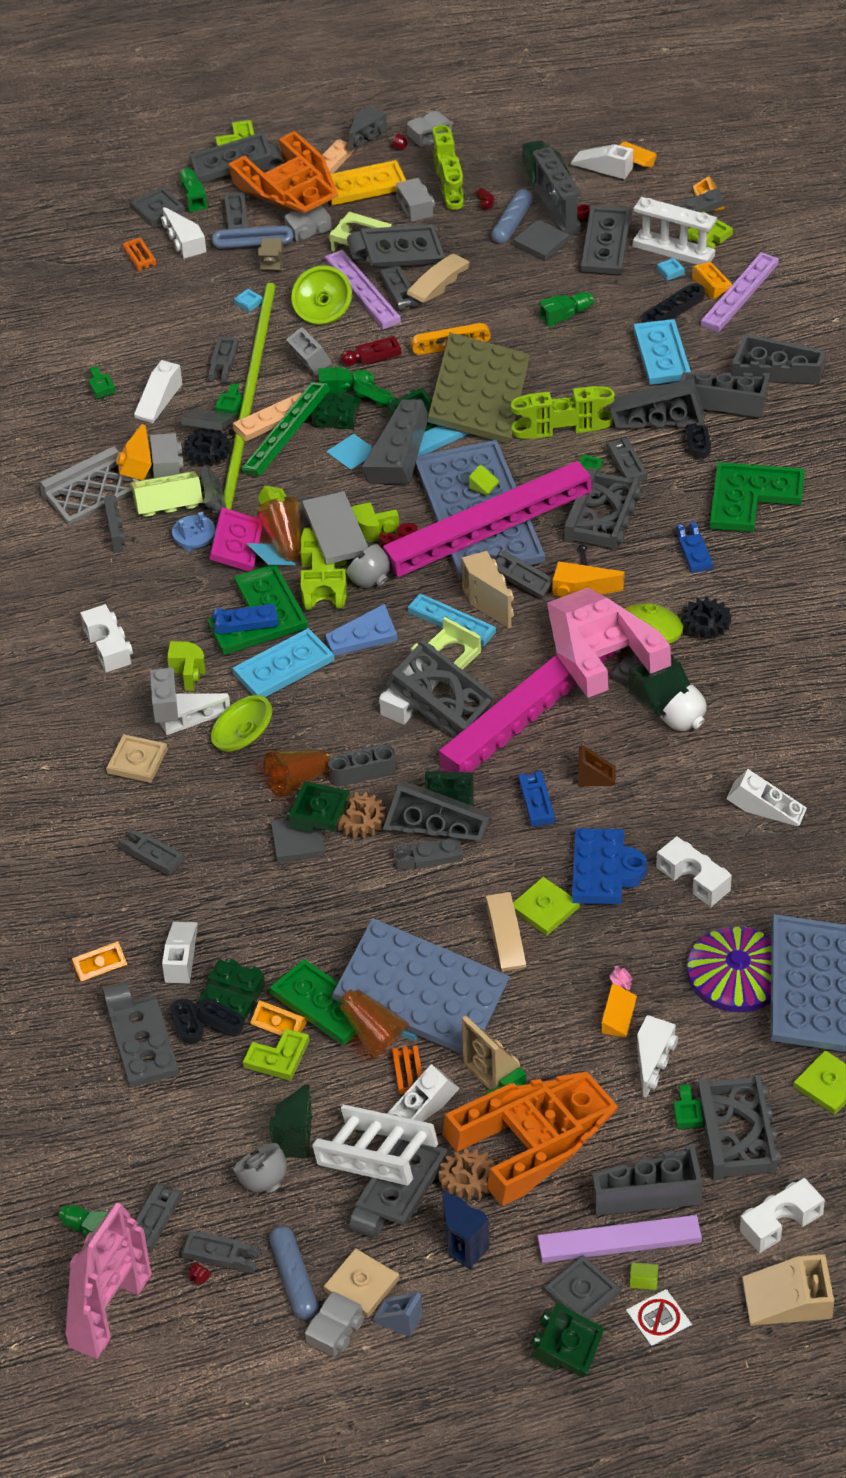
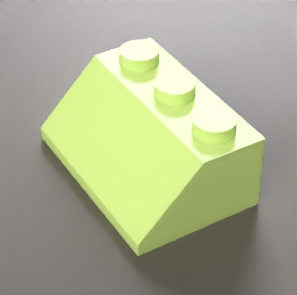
M194 471L130 482L138 514H143V516L155 515V511L164 510L165 513L177 511V507L185 506L186 509L198 507V503H203L199 476Z

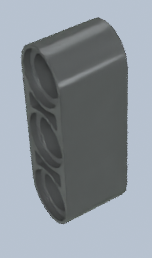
M380 745L333 756L328 762L330 782L335 786H345L392 775L396 771L395 749L390 745Z

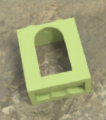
M348 212L340 220L338 226L330 233L331 251H335L340 243L348 245L347 237L353 228L352 223L371 228L392 227V224ZM380 244V247L385 250L386 246Z
M446 617L443 618V629L428 642L437 651H440L450 643H459L464 646V653L454 661V664L462 670L481 653V636ZM417 643L411 648V652L417 647Z

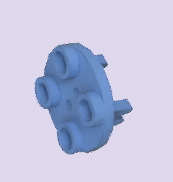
M201 511L198 515L186 516L178 520L173 526L172 536L174 541L179 546H182L185 551H193L195 548L213 543L216 528L214 522L204 517Z

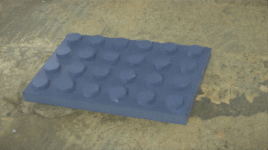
M773 915L771 927V1041L846 1052V925Z
M372 918L333 992L332 999L463 1055L462 1017L466 1015L485 1031L509 982L510 976Z

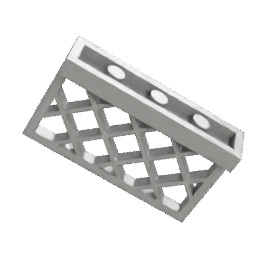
M113 446L41 481V496L45 501L49 500L64 521L70 525L105 508L104 498L106 496L102 495L104 489L115 491L117 501L133 494L131 487L121 486L122 480L130 482L139 480L109 472L110 469L118 466L116 458L119 451ZM96 476L104 477L102 483L91 481V479ZM107 478L118 479L117 486L106 484ZM78 485L85 486L84 492L72 489ZM89 487L100 488L99 495L87 493ZM59 494L67 495L65 501L56 500L54 497ZM70 496L81 497V503L69 502ZM86 498L97 500L96 504L92 506L84 505ZM67 508L79 509L78 513L72 516L66 513Z

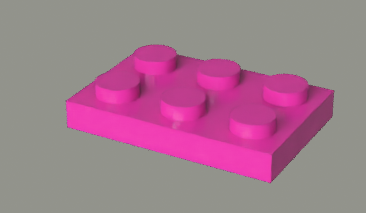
M222 507L209 559L249 572L252 571L257 553L246 543L259 544L264 520Z

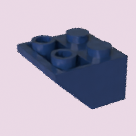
M445 1191L442 1194L448 1255L471 1270L490 1248L489 1218L483 1211L467 1205L459 1196H453Z

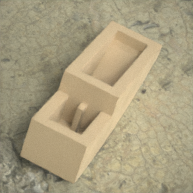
M511 892L486 896V909L501 971L526 968Z

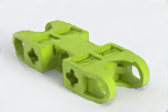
M437 125L432 129L435 168L441 180V190L446 207L457 210L464 206L462 192L463 174L459 158L455 154L454 140L450 127L447 125ZM438 131H445L446 133H440V134H438L437 132H438ZM451 201H459L456 204L451 203Z
M590 386L574 388L573 397L551 399L550 392L533 393L517 397L511 402V411L516 415H522L523 418H519V420L512 423V434L518 438L535 439L553 436V428L574 426L576 433L608 428L613 425L614 419L611 411L603 410V407H607L608 404L614 402L615 393L608 387ZM603 394L609 395V397H600V396L603 395ZM524 405L525 407L517 408L515 406ZM608 417V418H610V419H609V420H601L600 418ZM516 428H526L523 431L516 430Z
M306 527L301 536L302 567H312V570H301V594L304 609L312 610V607L320 600H330L334 603L336 609H344L347 599L346 569H335V566H346V560L326 564L311 527Z

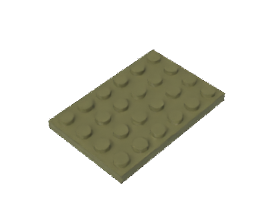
M450 332L427 422L510 444L513 432L511 425L516 419V414L511 411V402L521 396L530 354Z

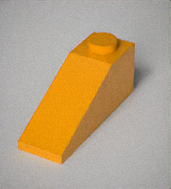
M141 424L126 443L123 451L118 453L116 464L119 468V474L144 480L152 464L146 425Z
M558 561L553 577V596L564 597L585 588H590L599 594L623 591L624 571Z

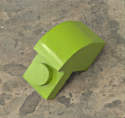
M371 502L351 506L366 541L379 542L380 533L397 532V527L399 526L397 509L375 514Z
M170 641L167 657L169 668H174V674H183L185 691H194L195 682H199L200 674H206L203 651L199 646L191 642Z

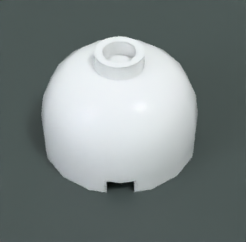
M694 685L686 687L689 691L685 694L680 691L664 708L663 711L666 715L660 716L674 730L687 731L692 727L697 729L705 721L703 716L706 713L707 704L703 695Z

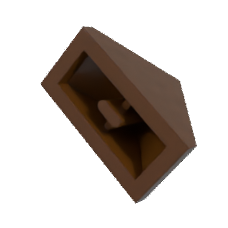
M584 745L578 746L579 787L615 785V766Z

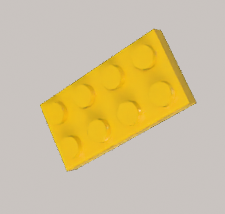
M397 160L332 173L330 175L336 187L338 197L330 200L332 205L393 193L396 192V183L406 181Z

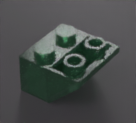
M671 655V666L651 674L642 662L629 669V690L656 715L663 712L667 704L680 691L683 694L688 692L689 690L686 687L691 685L681 663L673 655Z
M427 769L425 771V789L474 806L475 770Z

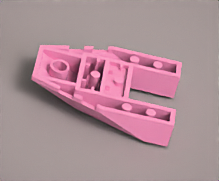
M585 588L547 603L556 654L587 698L609 690L608 671L598 657L630 646L650 674L671 666L670 645L658 630L592 589Z
M116 1203L99 1222L95 1230L87 1235L83 1248L79 1254L76 1253L70 1263L65 1331L68 1345L70 1348L95 1359L99 1358L111 1339L105 1308L120 1287L139 1295L152 1275L144 1229L137 1226V1221L130 1218L129 1212L119 1203Z

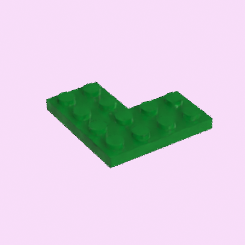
M718 462L710 529L754 532L757 502L802 505L805 469Z
M277 565L266 566L234 576V581L247 607L275 604L278 626L218 634L214 629L215 621H213V617L207 619L208 626L223 655L308 628V621Z
M305 959L269 987L272 996L343 1046L373 1021L367 1018V1013L332 999L338 982Z

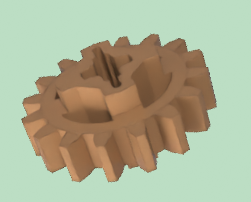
M355 792L354 797L351 798L350 796L338 824V830L344 829V835L353 833V838H356L358 834L366 838V833L374 836L375 829L381 831L382 824H385L386 807H383V801H377L376 795L368 797L367 792L363 796H359L358 792Z
M464 1149V1154L454 1151L455 1157H445L446 1163L440 1164L441 1171H439V1181L441 1182L442 1190L447 1189L448 1193L451 1195L457 1194L460 1198L466 1196L468 1201H471L473 1195L480 1199L481 1192L490 1193L487 1185L490 1168L494 1167L493 1159L488 1160V1154L484 1153L479 1156L477 1149L473 1153H469L468 1149Z

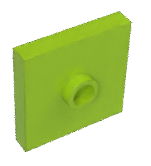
M542 877L513 902L515 913L546 936L580 908V903H572L571 895L545 877Z
M825 1050L794 1081L793 1087L836 1115L846 1104V1064Z

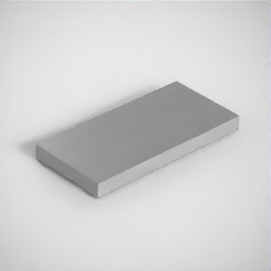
M345 491L302 501L303 509L326 564L365 555L363 551L368 548V545Z

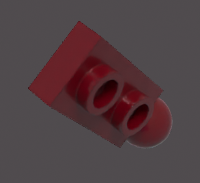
M395 336L355 346L356 352L352 350L344 351L341 355V362L348 367L355 365L357 360H360L362 365L400 356L402 355V349Z

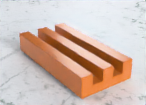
M141 237L122 243L123 250L137 271H141L143 266L145 269L149 268V264H152V266L157 265L156 259ZM135 244H138V245H139V247L141 248V250L143 251V253H144L145 256L147 257L146 260H145V258L143 257V255L141 254V251L136 247Z
M418 1045L412 1046L413 1049L402 1047L400 1051L397 1048H392L399 1095L405 1094L413 1085L409 1056H414L417 1080L422 1075ZM401 1057H404L408 1081V1087L406 1088L403 1087L399 1062Z

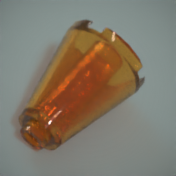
M284 497L285 501L278 502L277 498L272 499L258 507V518L280 558H285L286 561H293L301 554V509L299 499Z
M322 749L272 750L265 754L263 761L264 774L269 773L271 780L267 781V784L272 793L277 797L286 796L301 788L304 781L311 782L329 772L328 762L331 757Z
M350 989L340 999L343 1002L340 1008L373 1060L380 1056L390 1044L392 1045L410 1025L405 1019L359 989L355 992Z

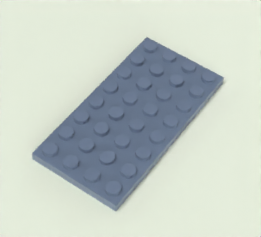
M497 440L419 455L415 463L416 470L437 522L516 488ZM479 465L484 466L499 480V484L488 496L469 488V476ZM529 519L450 554L459 580H462V557L488 551L491 559L494 558L495 560H497L496 556L500 550H504L529 565L545 562V554L531 520ZM504 564L503 566L508 569L510 565Z

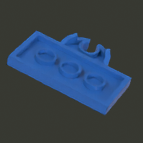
M576 828L572 903L622 904V887L632 888L640 886V881L647 874V859L645 855L633 847L624 846V829Z

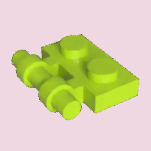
M717 219L711 230L707 232L706 247L714 249L716 245L712 241L721 244L733 235V228ZM688 228L689 241L698 243L699 229Z

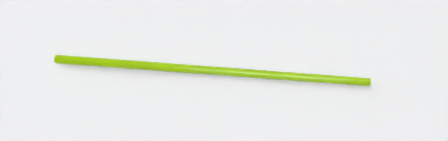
M267 283L265 287L238 420L251 414L276 289L273 283ZM237 433L235 434L223 493L226 507L229 510L232 508L245 443Z

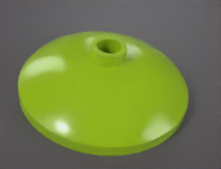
M316 266L305 271L296 280L291 295L292 305L296 313L304 321L314 325L330 324L341 318L348 310L352 300V287L346 275L339 269L331 266ZM324 298H328L327 302L322 303Z
M639 603L624 608L658 630L668 643L678 640L682 635V621L674 612L663 606L653 603Z
M251 695L233 703L215 722L211 732L212 743L217 749L225 752L238 751L254 743L265 732L271 721V703L266 697L261 695Z

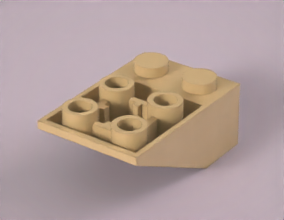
M488 551L462 557L463 591L469 603L505 627L511 628V618L514 617L511 602L514 601L512 590L506 587L504 575L498 572L496 560L494 558L491 559Z
M825 1254L798 1256L742 1277L750 1326L832 1319L834 1297Z

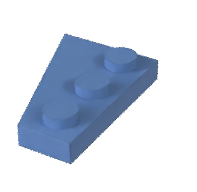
M385 604L325 635L329 650L334 656L397 641V633Z

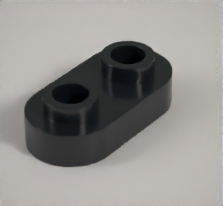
M697 423L689 425L686 429V436L690 454L695 458L707 457L711 453V442L707 426L697 425Z
M179 999L173 1002L170 1007V1014L179 1039L186 1044L199 1042L203 1038L204 1031L202 1022L196 1015L194 1003L188 999Z
M203 999L198 1004L196 1015L202 1022L228 1036H236L242 1032L245 1020L239 1013L212 999Z

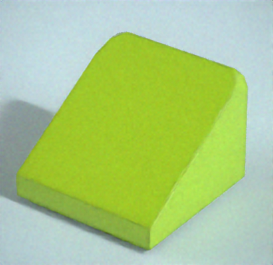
M479 465L469 476V488L487 496L499 484V480L482 465Z
M265 485L258 496L264 511L267 505L288 500L282 488Z
M632 1263L630 1288L657 1290L659 1265Z

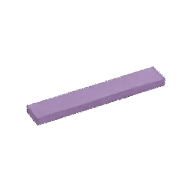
M343 250L325 256V262L328 266L337 268L346 275L352 287V294L382 329L401 323V317Z
M761 252L732 284V287L725 292L703 317L701 326L719 333L777 267L779 259Z
M697 1215L538 1235L542 1263L577 1259L582 1255L593 1257L702 1242Z

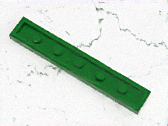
M310 383L241 468L244 474L261 476L329 392L328 384Z

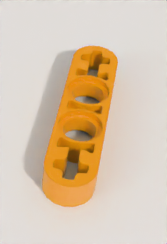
M477 323L417 334L412 337L410 344L415 354L424 355L445 351L450 332L459 335L464 334L466 337L484 342L490 340L491 333L486 324ZM440 338L446 339L443 343H436V341Z

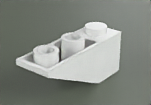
M614 144L579 151L572 160L571 165L625 179L633 169V149Z
M166 207L163 208L162 225L164 228H167L170 240H174L176 251H180L183 258L205 253V236L199 225Z
M749 769L734 781L726 798L745 812L794 826L800 825L807 807Z
M198 922L172 923L165 943L162 962L165 983H190Z
M649 1015L646 1016L637 1036L642 1092L646 1098L651 1088H656L660 1069L664 1070L669 1060L668 1053L670 1050L674 1051L678 1042V1036L675 1035V1024Z
M431 1064L387 1114L423 1122L443 1108L460 1088L442 1071Z

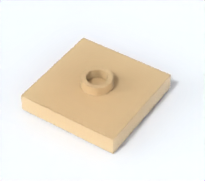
M123 734L106 768L107 773L151 783L168 750L167 744Z
M355 1248L324 1285V1292L330 1295L334 1291L362 1305L363 1315L368 1318L400 1278L398 1273Z

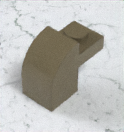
M261 238V248H258L260 270H282L284 248L282 238Z

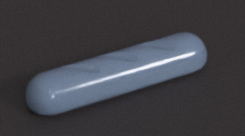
M520 189L511 199L492 230L491 238L495 243H506L513 235L533 202V196L529 190Z
M288 226L227 229L216 231L212 236V243L218 249L261 247V238H282L283 244L287 245L292 242L294 233Z
M278 1226L271 1231L269 1236L270 1246L293 1313L299 1319L310 1320L318 1313V1301L293 1231L287 1226Z

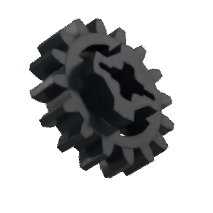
M202 428L201 432L195 430L194 436L188 435V440H184L185 455H187L188 461L193 460V464L200 462L203 467L206 463L213 466V462L220 464L221 458L227 459V454H230V439L227 438L226 433L222 434L221 431L214 432L211 429L206 431L205 428Z
M705 597L704 601L696 598V603L689 601L688 607H683L681 621L683 622V629H688L689 635L696 633L695 638H699L702 635L705 640L708 639V636L716 639L717 633L724 635V631L729 630L731 614L730 609L725 608V603L721 602L718 604L716 598L712 601H709L708 597Z

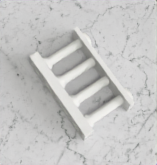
M640 198L634 207V212L643 214L642 229L633 239V247L697 265L712 261L715 256V249L706 247L707 232L711 230L717 221V217L650 198ZM651 216L661 219V234L650 231ZM669 221L680 224V239L669 237ZM688 227L699 229L698 244L688 242Z
M343 1104L341 1111L345 1122L344 1126L332 1141L317 1138L312 1146L318 1165L408 1186L413 1180L409 1161L421 1144L436 1147L438 1141L433 1124ZM354 1129L365 1131L355 1146L343 1144ZM376 1134L387 1136L377 1151L366 1149ZM399 1139L410 1141L400 1157L388 1154Z

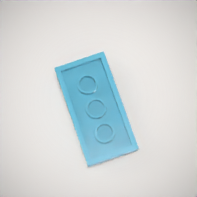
M675 319L634 324V334L649 385L680 381L683 372H691Z
M308 628L233 667V675L252 695L267 697L333 662L334 654Z

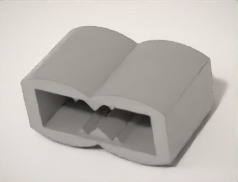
M433 111L426 114L423 118L418 117L408 122L407 136L420 147H425L433 143V127L447 125L452 133V122L439 111ZM438 131L437 133L440 134V133H446V132H445V131Z
M322 205L306 213L292 211L285 216V225L293 230V238L296 241L308 239L314 234H323L332 228L331 217Z
M333 1291L326 1299L320 1312L308 1326L305 1332L306 1343L333 1357L340 1351L343 1352L349 1344V1335L354 1330L357 1331L364 1321L362 1305Z

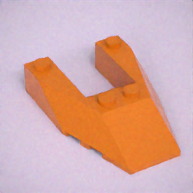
M296 131L278 139L282 157L287 162L266 173H263L245 155L228 163L232 183L242 192L288 211L306 213L338 197L325 157Z
M588 1072L556 1076V1080L545 1082L541 1079L531 1080L530 1084L520 1086L512 1083L446 1113L442 1135L458 1152L510 1127L529 1150L490 1168L487 1189L500 1205L505 1206L526 1195L570 1159L618 1110V1105Z

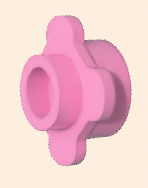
M616 965L613 973L609 975L613 984L630 990V985H632L631 975L625 968L620 969Z

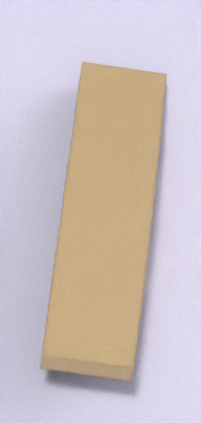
M454 253L422 275L408 289L407 295L424 303L443 294L445 287L455 282L458 274L468 269L470 262Z

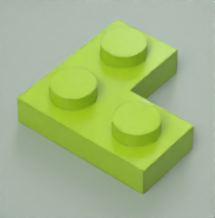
M251 120L233 122L232 129L234 134L217 136L216 145H223L254 135Z
M285 1028L276 1048L252 1042L244 1058L243 1066L246 1069L292 1081L310 1041L309 1035Z

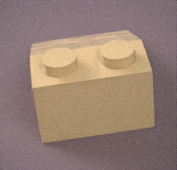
M466 1015L462 1017L463 1063L489 1090L494 1089L500 1085L501 1079L519 1068L520 1063L515 1056H510L504 1050L502 1044L497 1039L494 1040Z

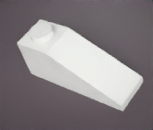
M164 360L159 362L151 373L134 413V418L154 423L182 385L180 365Z
M177 694L179 721L160 722L166 735L219 717L230 706L229 695Z

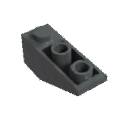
M370 106L357 112L349 131L348 150L352 151L385 132L387 128V114Z

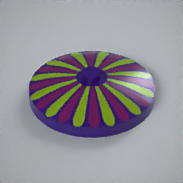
M745 927L721 928L703 936L693 946L688 957L687 976L694 992L707 1004L730 1012H749L771 1004V937L760 931Z

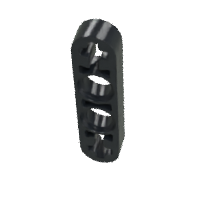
M698 283L689 284L644 312L641 317V323L676 318L704 299V287ZM676 301H684L685 303L680 304L676 303ZM662 310H669L670 312L664 313V312H661V311H662Z

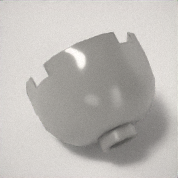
M374 544L363 551L365 555L360 559L356 557L346 570L349 579L363 588H371L375 585L379 587L388 579L386 575L390 569V560L385 551L378 544Z
M270 1143L258 1148L260 1153L251 1156L249 1153L234 1166L233 1170L238 1181L251 1192L266 1191L271 1193L281 1186L279 1182L283 1180L287 1172V1160L277 1143Z

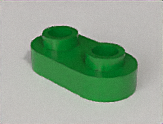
M360 379L356 380L353 387L356 395L362 398H372L376 404L384 407L395 397L392 392Z

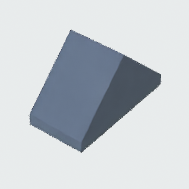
M418 1292L384 1298L372 1320L376 1324L411 1337L422 1318L421 1295Z

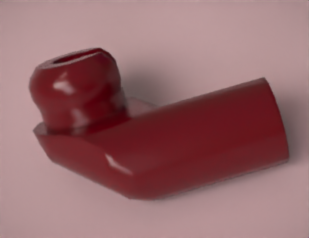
M479 188L476 195L482 199V201L480 200L482 209H491L494 205L495 197L485 189Z

